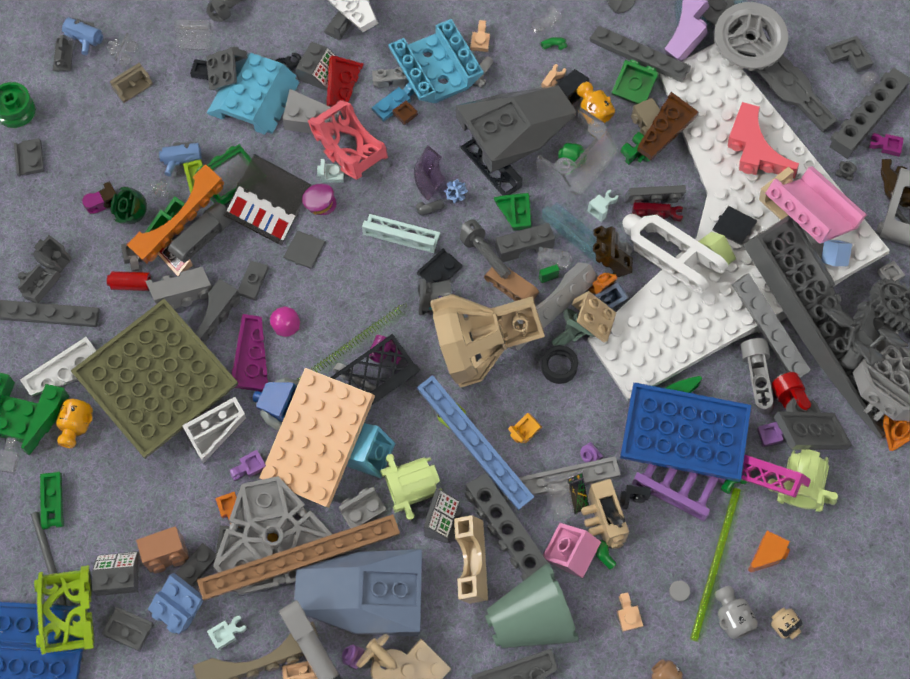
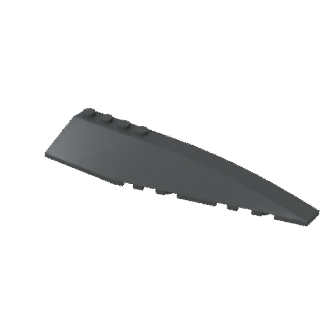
M788 215L742 245L820 367L878 438H881L885 435V431L882 430L884 414L878 421H875L873 418L880 411L878 408L873 406L869 413L863 412L869 402L861 397L853 375L855 369L847 366L842 361L848 352L845 348L848 345L849 340L847 336L850 329L836 322L826 312H821L824 308H834L842 311L839 303L842 300L833 288L835 285L834 280L800 225Z

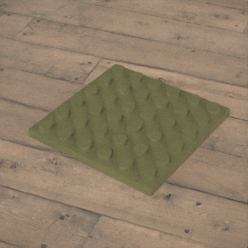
M165 299L161 300L71 370L72 374L144 459L184 429L182 425L200 416L238 385L235 378Z

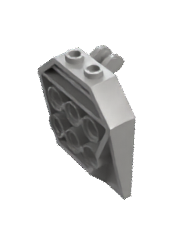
M883 339L875 349L885 357L884 362L869 366L866 359L863 358L853 371L861 397L869 402L863 412L867 414L875 406L880 410L874 415L873 419L875 421H878L883 414H886L892 420L910 421V350L906 347L893 345L887 339Z

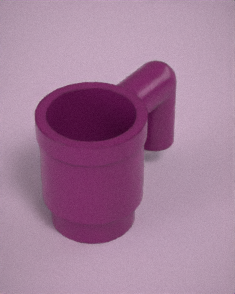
M376 335L371 348L387 337ZM392 340L385 344L384 352H389L390 350L395 353L396 346ZM371 353L369 359L379 363L381 354ZM397 357V359H396V364H397V365L399 364V362H400V360H401L400 357Z

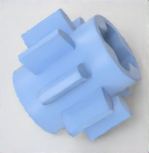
M458 179L447 183L449 188L444 190L447 200L450 199L456 203L458 200L462 201L465 199L463 194L468 192L465 183L459 182Z

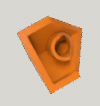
M884 414L883 427L889 451H894L910 441V421L892 420Z

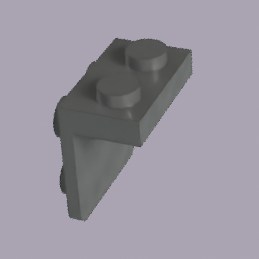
M230 47L206 56L210 90L214 91L237 82L235 62L246 59L247 51L240 50L239 47Z

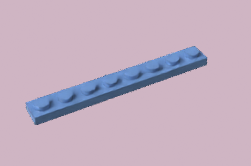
M433 375L417 387V390L518 511L534 499L533 494Z

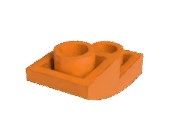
M602 273L592 283L593 285L588 289L589 292L592 294L600 293L617 280V276L611 273Z

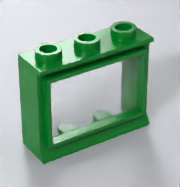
M241 144L231 146L226 150V153L214 157L207 164L224 182L221 192L214 194L210 198L213 203L219 202L225 206L232 201L239 186L244 189V192L252 193L255 185L259 182L262 185L266 184L267 176L262 173L244 151ZM204 165L200 166V167L196 170L195 174H196Z

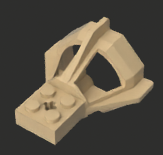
M454 294L431 301L440 348L448 371L459 387L482 382L500 355L508 347L545 337L533 296L494 308H488ZM517 320H523V324H519ZM481 353L482 358L477 361L476 355Z

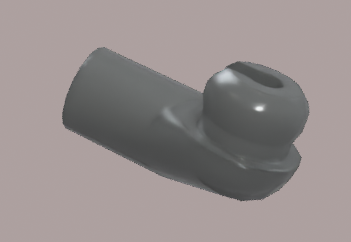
M441 199L426 205L420 202L416 205V210L418 214L425 215L443 208L444 202Z

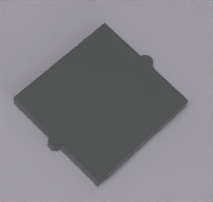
M297 230L283 258L295 262L296 265L300 264L311 269L325 241L313 237L312 234L308 235Z

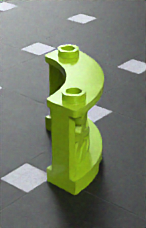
M89 565L81 566L79 571L47 575L39 572L38 579L34 580L35 592H37L39 635H36V646L41 648V654L78 648H94L95 638L92 612H88L92 589ZM53 586L52 589H47L46 587ZM71 589L72 593L74 591H79V593L75 596H72L68 590ZM64 593L70 601L81 603V606L69 612L65 622L60 620L50 610L53 603ZM45 616L51 623L45 624ZM74 616H79L80 621L74 622L73 620V626H71L70 624L72 618ZM61 631L64 632L62 643H48L50 632H55V640L60 637ZM69 635L84 638V640L68 642Z

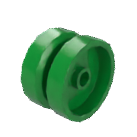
M18 82L1 84V124L8 128L25 126L33 119L36 111L35 103L29 91Z

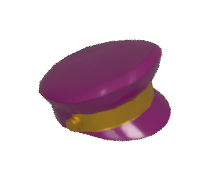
M315 184L309 187L302 198L303 205L314 215H328L335 210L337 204L334 191L327 184Z

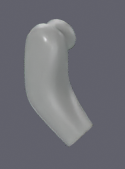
M486 57L480 63L484 73L474 83L475 86L478 85L482 88L485 85L486 79L483 76L493 63L491 57Z

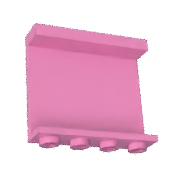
M813 166L808 167L801 179L783 185L777 178L774 179L765 193L820 244L857 229L867 216L866 213Z

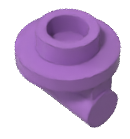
M591 442L581 448L580 454L585 463L601 460L604 457Z
M353 644L346 647L342 652L343 663L357 670L356 663L365 650Z

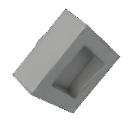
M895 261L890 262L877 271L882 280L884 278L888 280L892 278L895 282L905 277V274Z

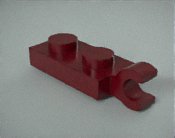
M633 203L632 214H636L641 218L658 215L663 219L671 217L676 222H680L683 219V216L676 214V212L683 211L682 206L671 207V204Z

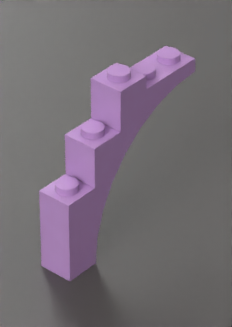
M707 0L682 1V14L673 38L665 47L668 56L679 61L685 60L708 34L707 24L700 19L709 8Z

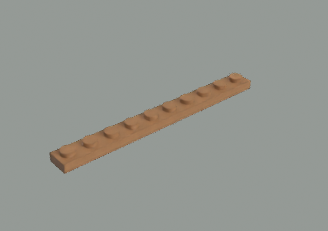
M392 514L198 579L197 583L202 599L205 601L400 534V531Z

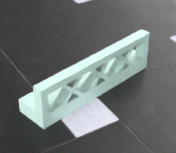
M369 214L368 220H364L362 225L363 235L434 253L440 236V232L372 214ZM372 220L379 221L381 225L372 223ZM390 226H397L398 229L391 228ZM413 230L416 232V234L407 231ZM426 235H432V236H435V237H434V239H433V238L426 237Z

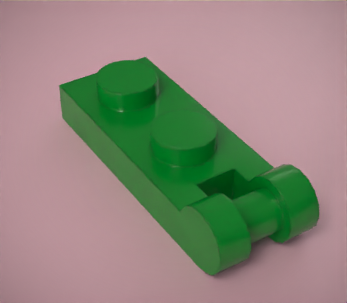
M61 472L40 474L41 527L43 530L49 529L52 526L57 528L64 527ZM55 513V518L49 519V514Z

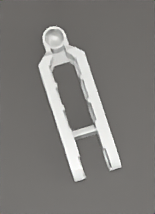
M628 214L623 219L624 231L631 236L634 250L697 293L702 294L709 287L707 280L692 269L698 262L721 274L728 268V263L723 257L658 215L641 218L636 214ZM643 229L648 233L657 232L665 237L666 241H671L681 251L685 250L686 252L679 259H676L641 236L640 232Z

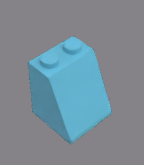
M364 423L347 467L382 478L380 470L386 468L388 463L386 462V456L392 453L395 442L379 426Z

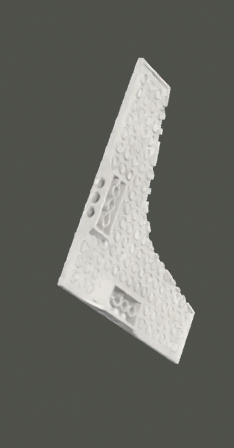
M716 43L682 61L691 65V70L683 82H679L659 73V77L666 95L673 92L699 111L698 116L682 131L707 194L695 240L699 241L710 232L716 233L712 229L719 220V216H722L729 205L757 220V223L751 230V235L747 236L743 242L744 244L780 221V219L759 201L761 188L778 174L766 173L760 169L757 175L739 171L743 151H734L728 148L729 135L742 102L760 107L759 127L764 139L771 148L783 157L799 163L795 179H792L793 181L801 179L808 167L813 166L839 190L840 188L744 70L739 69L737 65H730L727 59L724 60L722 54L716 49ZM864 219L857 229L831 239L852 243L849 265L832 266L823 264L833 278L834 286H836L852 274L886 256L890 250ZM802 228L821 259L824 242L818 243ZM726 238L736 260L730 263L722 274L712 268H707L700 262L692 268L702 275L709 284V287L702 294L697 293L662 269L616 312L607 342L604 343L597 337L590 336L588 338L589 344L628 402L630 401L633 382L657 386L727 345L750 334L761 332L731 285L745 274L749 273L779 321L787 318L743 245H739ZM683 250L675 258L679 259L686 251Z

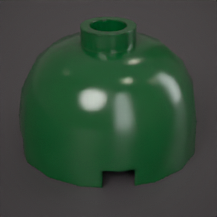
M121 187L119 194L115 193L113 196L111 214L115 215L116 219L114 220L118 223L126 225L138 223L146 214V198L140 191L130 187Z

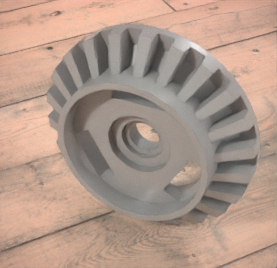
M743 2L729 7L721 14L714 29V43L717 45V51L722 54V58L724 60L727 59L730 65H737L742 70L743 68H747L749 71L754 69L763 70L767 66H772L783 55L788 43V30L784 20L772 8L760 3ZM741 23L742 25L733 34L729 32L733 26ZM762 28H764L767 31L771 41H767V38ZM746 34H753L755 39L748 40ZM740 53L754 55L755 57L744 56Z

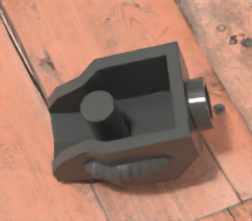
M50 235L44 241L40 239L34 246L36 250L33 255L36 261L46 268L60 273L71 261V257L65 251L64 246Z

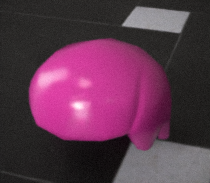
M283 306L277 308L271 314L270 324L277 335L289 337L299 330L300 319L293 308Z

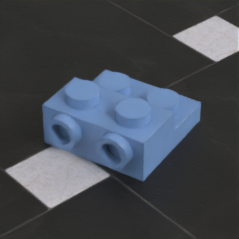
M173 573L169 575L162 590L156 593L148 610L152 612V617L155 620L166 623L168 625L167 629L170 632L180 634L189 628L203 603L201 593Z

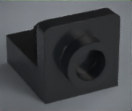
M627 485L625 491H621L620 503H624L623 509L628 508L630 498L638 503H643L645 500L648 501L651 488Z

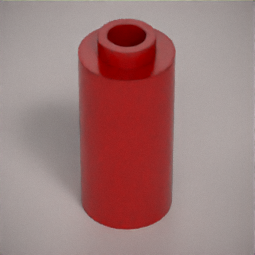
M111 271L110 275H107V286H110L111 290L150 291L146 281L151 280L150 272Z

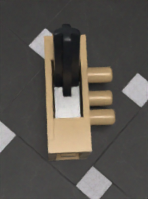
M611 479L591 484L588 494L591 505L581 508V512L584 516L594 513L595 517L586 519L584 521L585 526L588 528L598 525L589 528L588 532L593 536L601 534L608 547H612V549L622 547L623 543L626 542L629 530Z

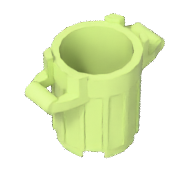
M794 450L788 459L787 469L803 473L811 479L809 487L800 486L796 498L777 492V501L804 509H816L817 512L823 510L824 503L835 505L838 499L837 493L824 490L829 470L828 458L826 457L823 460L819 457L820 453L813 450H801V453L795 454L796 451ZM770 479L768 483L772 484L778 480ZM790 481L785 482L786 490L791 491L794 483Z
M388 454L386 462H388L389 467L381 469L382 477L385 476L395 505L393 507L395 513L404 510L406 519L411 520L414 518V513L410 505L434 497L436 484L440 482L434 465H428L427 462L431 460L430 457H423L396 467L394 456Z

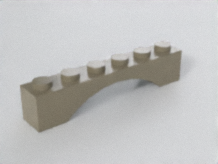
M312 621V622H310V623H311V625L313 626L314 631H315L316 635H317L318 638H319V635H318L316 626H315L314 622ZM290 633L288 638L278 648L259 659L249 662L232 663L211 658L193 665L197 679H242L244 677L252 679L259 676V672L267 669L270 672L278 669L279 664L285 662L287 664L295 663L304 654Z

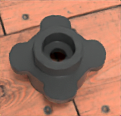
M841 161L836 175L852 180L854 178L853 173L857 170V167L850 161Z

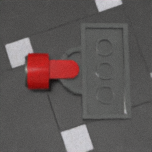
M786 372L773 380L771 388L778 401L786 408V412H778L774 418L791 450H847L852 446L835 413H821L816 402L813 399L809 401L805 393V386L798 373Z

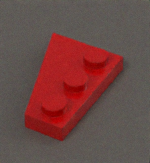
M334 55L329 57L327 106L333 107L340 100L349 102L353 92L352 89L358 80L359 72L363 68L364 63Z

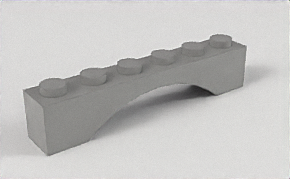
M578 262L565 274L559 286L543 302L536 306L543 328L597 280L598 276L590 264ZM517 320L519 324H523V320ZM528 342L508 348L519 351Z

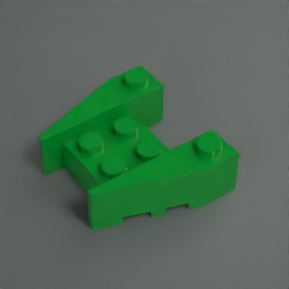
M0 373V437L22 442V450L27 455H30L38 446L43 436L52 428L51 426L57 420L63 402L69 399V394L62 387L45 384L38 403L13 398L10 395L15 382L10 375Z

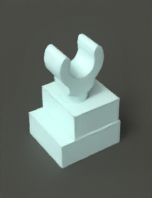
M611 190L606 192L605 198L598 195L589 202L587 211L600 222L606 218L608 206L615 204L618 200V195L614 198L609 197Z

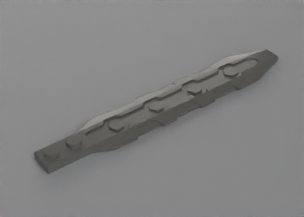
M707 0L709 8L702 16L715 27L721 14L736 4L734 0ZM739 23L733 26L729 32L733 34L742 24ZM746 34L748 40L755 39L753 34ZM740 53L744 56L755 57L754 55ZM784 55L770 67L767 66L763 70L754 69L771 86L770 88L781 100L799 107L822 133L838 120L813 94L810 81L798 67H795Z

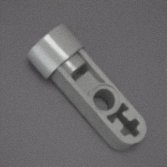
M764 338L750 339L740 345L743 361L749 364L757 410L762 414H769L774 410V400L766 362L770 358L768 341ZM759 382L767 383L764 388L756 386ZM762 396H766L767 406H763Z

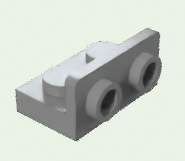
M374 487L361 490L358 496L353 499L348 498L344 500L339 507L350 529L366 524L387 512Z

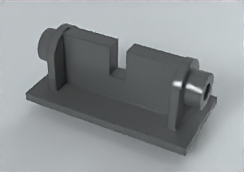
M59 35L55 43L53 71H71L74 41H68L65 35Z

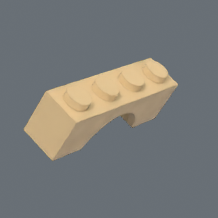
M473 515L455 518V539L461 547L464 559L463 573L457 579L458 599L469 604L488 601L483 520Z

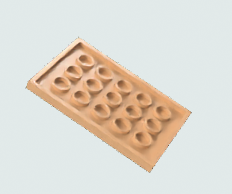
M305 368L265 463L266 466L263 468L259 478L263 480L279 476L295 494L329 508L375 395Z

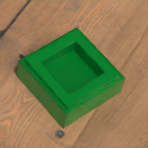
M557 264L539 271L541 284L559 277Z

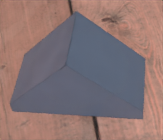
M619 282L611 284L600 293L594 295L610 308L629 298Z

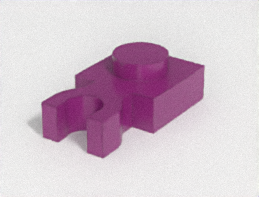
M872 133L871 140L877 142L871 141L869 148H881V153L900 156L904 138L889 134L881 137L877 133Z

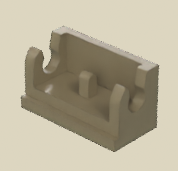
M138 63L112 79L110 84L113 91L125 103L152 86L153 82L150 80L146 70Z

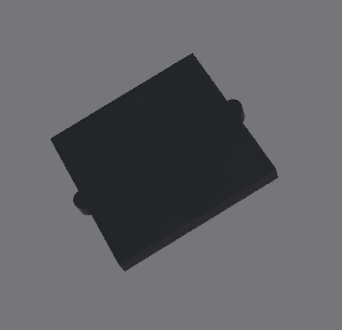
M728 205L722 216H719V220L712 230L742 245L747 236L751 235V230L757 223V220Z

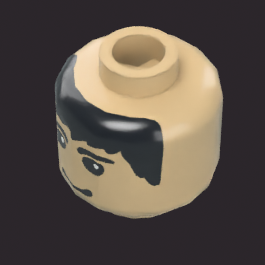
M782 608L771 617L773 619L771 626L782 639L788 637L794 639L801 633L799 628L803 622L792 609L786 610Z

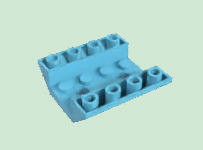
M452 19L437 24L436 34L409 45L405 38L388 44L396 61L421 101L438 103L469 89L484 73ZM426 52L432 53V56L425 57L423 54ZM447 79L448 83L442 84L439 80Z

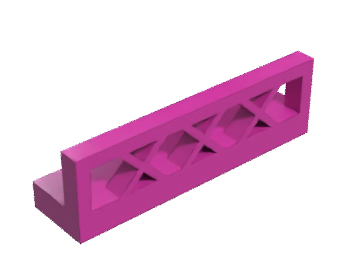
M744 455V470H742L741 480L796 498L801 485L805 487L810 485L811 479L803 473ZM757 470L760 471L761 475L752 478L750 472ZM770 475L775 476L778 481L769 484L767 477ZM790 481L794 483L791 491L786 490L785 482Z

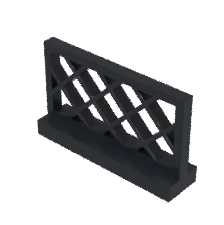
M391 334L330 378L336 380L340 375L349 376L348 385H351L352 377L363 378L361 390L375 395L372 405H374L421 370L417 364L413 363L395 336ZM390 340L396 346L395 353L384 352L385 344ZM371 353L381 354L379 364L368 363ZM383 355L394 356L393 367L382 365ZM397 357L404 358L409 365L404 369L395 367ZM354 365H365L364 375L352 374ZM368 366L379 367L377 378L366 376ZM381 368L391 369V378L388 380L381 379ZM365 379L376 381L374 390H364Z

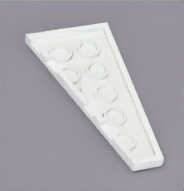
M327 0L362 32L379 24L369 0Z

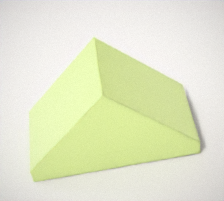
M710 232L698 241L723 257L728 265L736 260L724 235Z

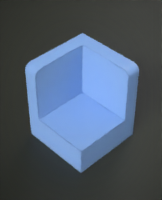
M828 240L824 242L822 262L832 266H848L852 243L841 240Z

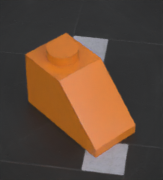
M766 531L748 571L755 572L779 564L782 559L786 560L790 549L787 548L790 541Z

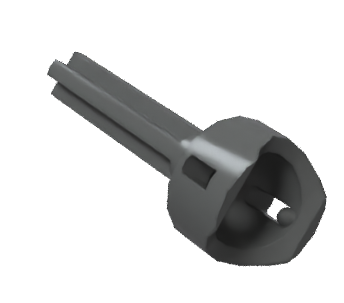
M211 0L206 11L213 21L222 22L231 16L229 9L243 0Z
M474 219L463 223L460 233L462 243L469 248L475 246L501 278H508L511 271L484 241L483 238L486 233L483 227Z

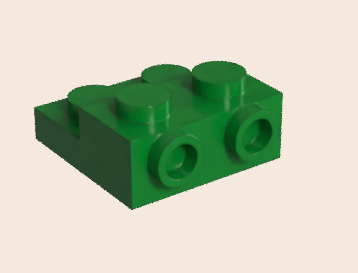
M625 60L611 93L639 104L648 100L659 74L651 66L645 68L640 66V63L635 60Z

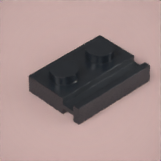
M442 248L417 271V275L424 278L426 283L441 282L452 278L462 268V264Z

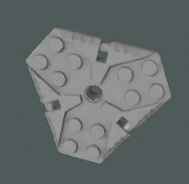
M279 476L241 484L229 519L231 524L224 533L213 568L219 573L333 534L311 511L307 512L303 508L305 504ZM297 513L302 517L298 522L293 518ZM238 526L245 528L243 533L236 532ZM274 533L278 535L279 539L276 542H270L267 536ZM296 570L235 590L238 595L278 587V584L286 583V585L295 583Z

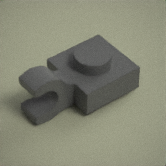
M128 243L121 244L124 264L130 263L131 272H139L138 262L143 260L127 246Z

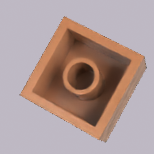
M176 526L136 540L142 563L150 573L163 572L166 570L165 567L171 565H183L185 560L189 558L184 538Z

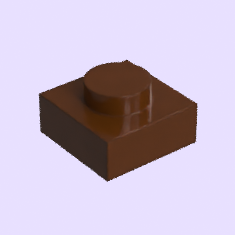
M405 100L393 109V115L403 125H406L418 116V111Z

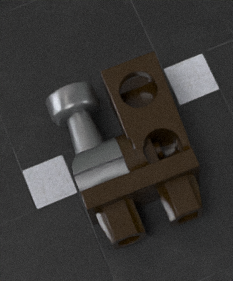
M613 226L595 228L593 235L597 240L593 245V252L596 254V261L598 263L602 262L603 266L611 268L613 274L617 277L632 273L633 258L630 256L633 250L632 246L626 242L621 243L619 241V232H616Z

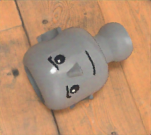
M726 586L715 592L716 599L722 604V607L718 610L719 623L728 637L737 639L754 631L757 628V619L748 602L743 598L736 599L734 589L731 586Z

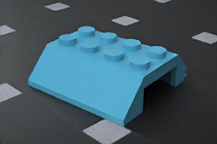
M248 53L246 59L235 62L237 82L219 89L207 114L222 120L225 115H229L254 124L256 132L264 135L266 132L273 134L278 124L275 120L279 121L285 111L283 106L286 107L289 90L295 91L299 81L295 79L297 75L284 64Z

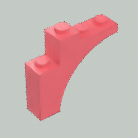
M742 102L728 139V148L734 151H743L739 171L757 175L760 169L766 173L779 175L787 167H790L794 171L793 179H795L799 163L783 157L771 148L764 139L759 127L760 107Z

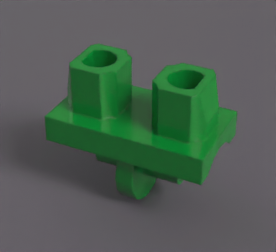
M637 132L632 138V142L636 144L635 147L627 142L621 148L620 152L626 157L625 162L628 165L636 158L640 163L643 160L645 162L650 161L637 151L638 145L644 137V134L641 132Z

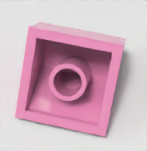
M559 523L543 556L547 562L572 575L583 578L601 541L586 530Z

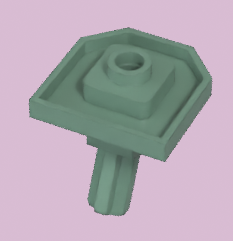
M566 308L563 311L567 324L565 331L552 339V343L554 346H564L571 340L577 341L585 334L592 337L596 336L577 322L579 313Z

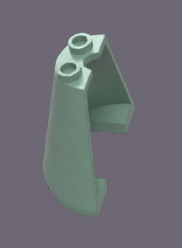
M549 563L543 565L487 608L488 615H485L488 626H493L496 634L492 635L496 647L514 648L576 643L579 641L569 608Z

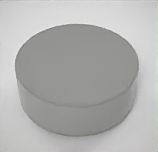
M675 581L669 588V596L675 602H684L690 595V588L684 581Z

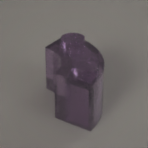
M429 145L420 155L414 168L416 185L420 193L428 201L446 180L439 169V161L442 156Z

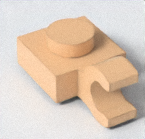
M479 20L478 33H472L471 50L488 52L490 34L485 33L486 21Z
M555 64L552 71L550 70L543 80L541 88L556 86L558 83L556 80L565 76L566 69L564 68L561 72H558V65Z
M629 593L620 594L619 599L622 610H618L617 614L622 632L643 627L638 606L631 607Z

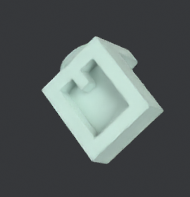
M321 159V165L317 166V175L321 176L322 183L344 182V172L341 171V166L339 164H325V159Z

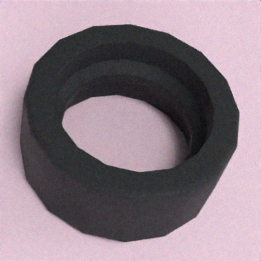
M557 345L547 349L544 353L541 369L547 380L552 383L563 384L574 378L579 362L577 355L572 349L567 346ZM555 355L567 357L571 362V369L565 374L552 372L548 366L550 358Z

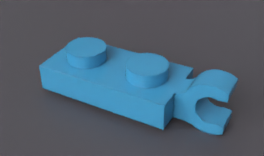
M410 83L403 90L398 87L375 104L372 110L384 122L393 115V109L405 100L410 103V96L415 91Z

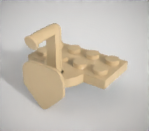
M388 634L382 635L378 640L372 639L356 663V666L360 668L371 658L373 660L371 665L372 679H443L451 670L422 639L407 654L401 650H384L381 646L388 640Z

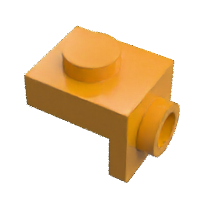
M527 413L515 426H510L508 430L511 432L510 436L517 443H527L542 426L531 413Z

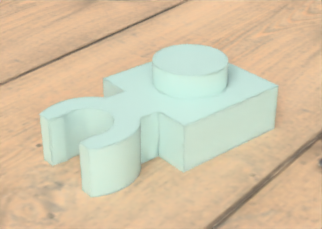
M240 616L234 617L229 625L226 621H223L207 631L217 650L235 641L236 638L233 634L243 633L247 630L245 625L240 628L236 627L237 622L242 620Z

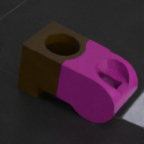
M110 181L103 184L104 189L96 193L86 194L83 197L82 203L88 213L96 214L111 207V202L116 192Z

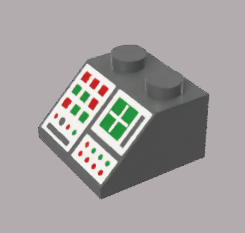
M311 41L296 67L298 80L327 91L329 57L336 55L328 47Z
M437 488L424 524V534L427 538L448 544L449 539H453L455 535L454 519L461 517L462 508H459V500Z
M138 552L97 555L92 569V591L97 596L139 592Z

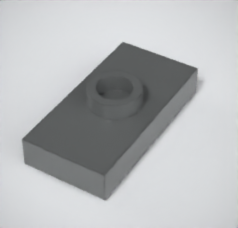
M250 261L238 289L240 296L256 300L269 269L268 265Z

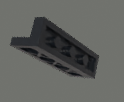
M473 136L471 140L461 146L463 152L502 196L511 195L522 187V177L510 164L498 169L501 173L500 178L490 175L488 167L479 163V157H482V153H480L481 148ZM475 143L479 148L478 153L470 152L467 148ZM501 183H510L513 188L505 192L501 188Z

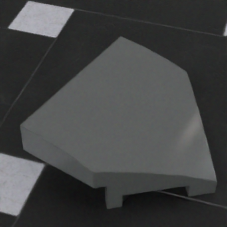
M38 264L28 273L23 271L18 273V278L20 279L18 289L25 299L39 304L61 275L56 270L43 269Z

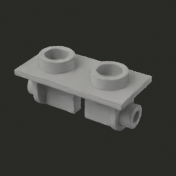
M401 68L372 71L373 86L377 88L390 87L389 81H393V87L405 86V84L409 83Z

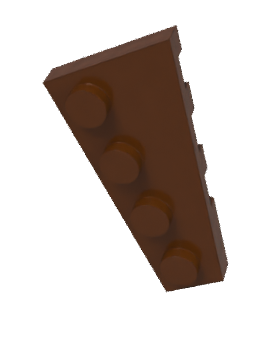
M670 92L660 112L653 120L651 127L638 145L637 151L652 161L698 116L699 111L673 92Z

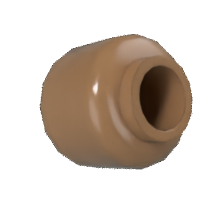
M663 659L655 664L651 670L653 672L652 679H682L683 677L681 670L671 660L665 661Z

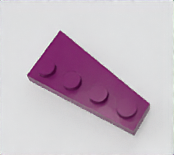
M242 314L232 376L238 382L235 388L262 392L265 384L268 383L262 317Z

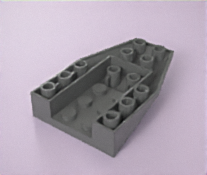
M559 85L503 93L456 105L457 121L464 131L469 129L483 151L482 160L491 173L540 150L577 114Z

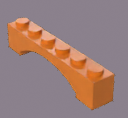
M206 164L192 177L195 181L194 186L182 209L161 227L143 234L139 231L127 244L146 264L149 261L155 260L158 252L171 243V239L175 234H180L184 229V225L188 221H192L197 216V212L209 204L210 198L214 194L220 193L223 189L224 182L222 178Z

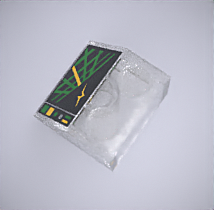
M582 469L543 478L550 515L554 521L575 517L582 513L581 508L590 506Z

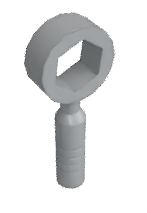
M337 363L333 368L334 373L336 374L346 365ZM340 375L345 380H349V376ZM352 377V380L362 387L363 378ZM365 380L364 388L370 391L374 390L376 386Z

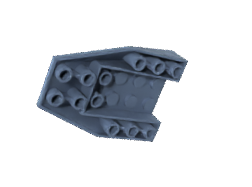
M422 549L356 552L296 569L294 601L298 600L306 616L353 634H388L389 636L418 637L421 618Z

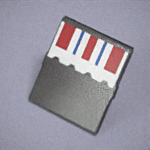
M254 154L242 179L237 183L236 191L223 216L282 246L294 220L299 215V209L303 203V194L311 187V184Z

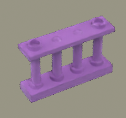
M649 464L646 471L642 474L637 472L632 485L651 488L650 494L702 521H705L710 511L706 503L716 483L723 484L725 481L722 478L707 476L710 479L699 501L695 502L689 499L687 495L698 476L697 473L690 472L681 491L675 492L670 489V484L677 472L676 469L669 468L663 482L660 483L652 480L651 477L657 467L656 465Z

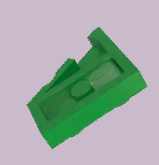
M529 193L494 197L495 203L513 231L532 228Z

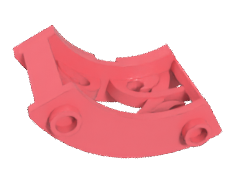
M340 100L336 105L316 118L312 117L308 120L316 141L320 140L325 147L323 152L333 163L336 161L341 166L342 172L356 180L362 177V172L381 159L385 160L388 158L384 143L374 138L362 126L351 103ZM340 111L341 114L339 115L336 123L334 114ZM330 118L331 122L325 123V120ZM339 132L355 137L356 151L338 146L340 141Z

